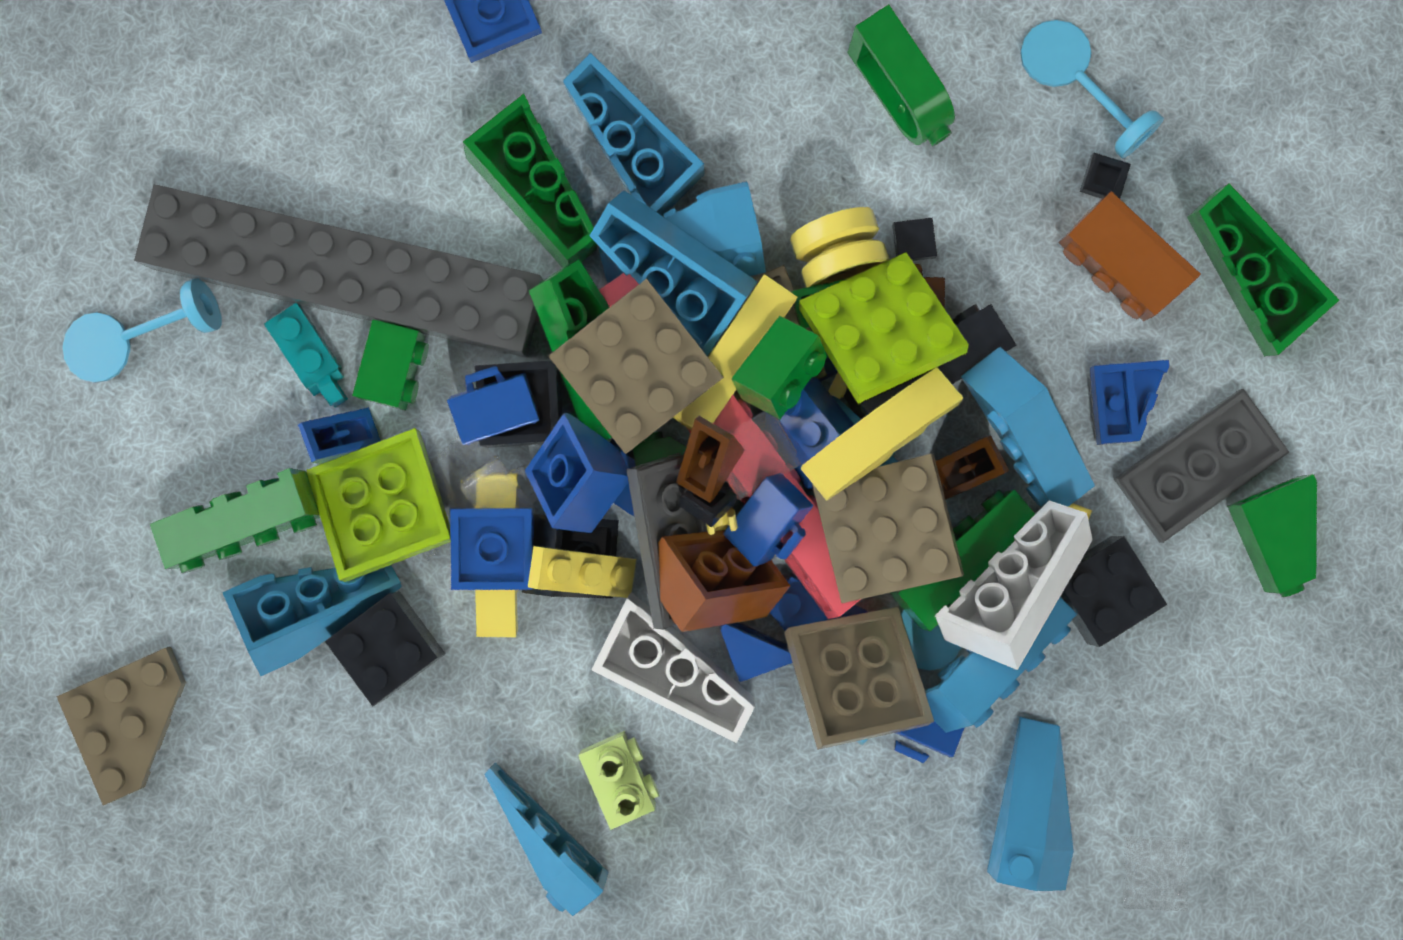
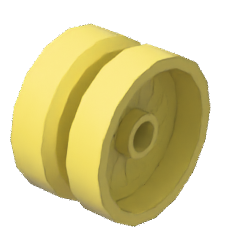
M855 207L837 211L809 222L791 235L790 242L796 259L808 262L801 272L806 287L848 279L890 260L885 244L873 239L878 233L879 227L872 209L869 207Z

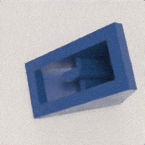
M369 407L298 424L312 463L323 464L381 441Z
M739 622L719 626L739 682L793 663L788 644Z

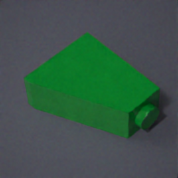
M1314 474L1296 476L1227 506L1264 592L1277 593L1281 597H1288L1305 589L1304 583L1316 579L1317 480Z

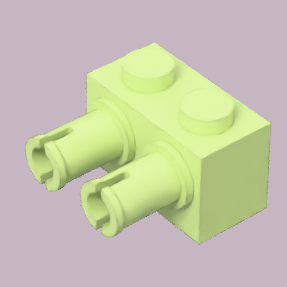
M625 731L580 751L579 759L610 830L655 811L656 802L654 798L660 795L651 774L643 775L638 762L644 758L635 737L628 740Z

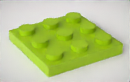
M903 253L799 300L800 312L812 331L819 335L825 352L858 404L964 355L968 350L969 344L907 253Z
M416 428L306 470L339 581H350L451 542L450 523L421 432Z

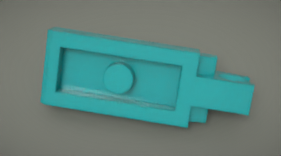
M294 303L264 323V326L305 388L313 396L321 393L328 404L335 408L348 400L337 381L344 377L341 372L342 367L300 304Z

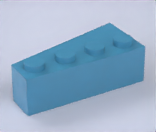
M592 53L563 80L569 97L627 192L662 217L705 175L704 163Z
M624 190L608 203L589 235L625 275L630 274L638 284L647 278L706 356L709 355L757 284L755 279Z
M1001 347L997 348L961 376L987 420L1001 439L1002 447L1014 459V469L1029 484L1026 488L1028 494L1040 507L1048 501L1068 507L1095 487L1047 388Z
M1060 597L1018 670L966 649L969 655L966 658L961 655L951 664L946 665L937 674L942 681L937 686L925 690L934 721L945 733L972 725L976 728L981 726L994 712L990 708L991 705L999 697L1002 700L1007 698L1018 688L1020 683L1017 678L1025 669L1027 672L1032 671L1045 659L1046 655L1042 651L1050 643L1055 645L1067 636L1071 631L1068 624L1077 613Z

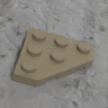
M171 647L163 648L56 696L103 806L146 786L151 773V765L157 750L161 748L171 722L170 717L186 684Z

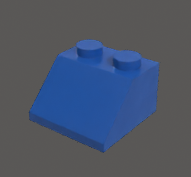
M812 377L803 388L797 404L793 408L788 409L780 420L765 412L763 431L773 439L777 451L786 463L796 470L806 489L812 490L813 483L801 470L802 465L851 428L854 423L818 378Z
M567 413L562 415L525 469L527 477L553 529L592 533L629 483L626 470L628 466L618 448L577 418Z

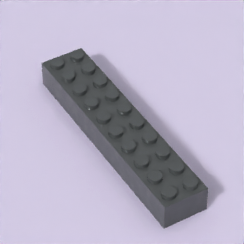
M156 184L153 185L134 258L135 262L152 270L190 279L199 278L203 282L368 321L374 319L417 330L423 334L525 358L528 357L538 316L529 290L543 281L541 275Z

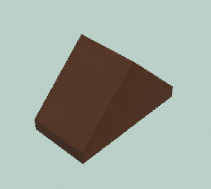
M698 416L694 420L676 483L710 503L720 491L745 450L735 436Z
M991 435L980 438L936 461L945 500L1009 471Z

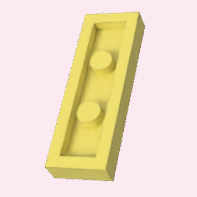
M534 546L528 587L541 590L627 598L632 592L636 559Z

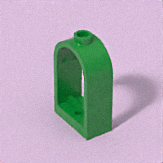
M889 4L857 24L854 28L847 53L901 133L915 145H921L928 140L933 147L952 134L948 126L955 121L952 101L940 78Z

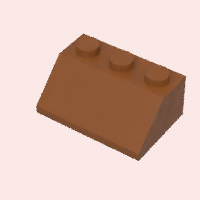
M1112 191L1089 209L1058 242L1064 248L1063 254L1070 262L1076 266L1083 265L1093 274L1091 277L1092 281L1098 288L1106 293L1111 291L1122 301L1120 306L1126 314L1134 319L1140 318L1142 321L1156 316L1201 275L1199 271Z
M725 530L715 531L713 535L708 534V532L664 536L658 542L660 601L681 632L767 617L789 589L790 584L772 560L758 566H753L723 535Z

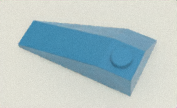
M747 181L707 190L696 196L697 202L680 211L673 208L663 214L665 219L747 275L753 276L766 272L762 242ZM599 247L606 281L610 283L623 274V271Z
M392 565L347 582L339 581L335 567L313 571L312 567L298 569V574L277 578L274 573L261 575L222 593L246 649L260 676H263L300 659L386 595L396 592L402 585Z
M1020 717L987 872L997 883L1033 891L1066 890L1074 849L1060 726Z
M495 762L484 775L539 881L548 892L546 898L560 912L567 910L574 916L604 891L609 872Z

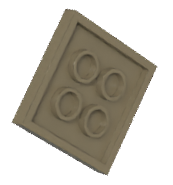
M647 278L549 355V358L625 454L724 378Z
M927 454L877 467L827 501L812 484L841 603L964 575L934 454Z
M899 607L789 627L784 632L817 750L928 726L934 722Z

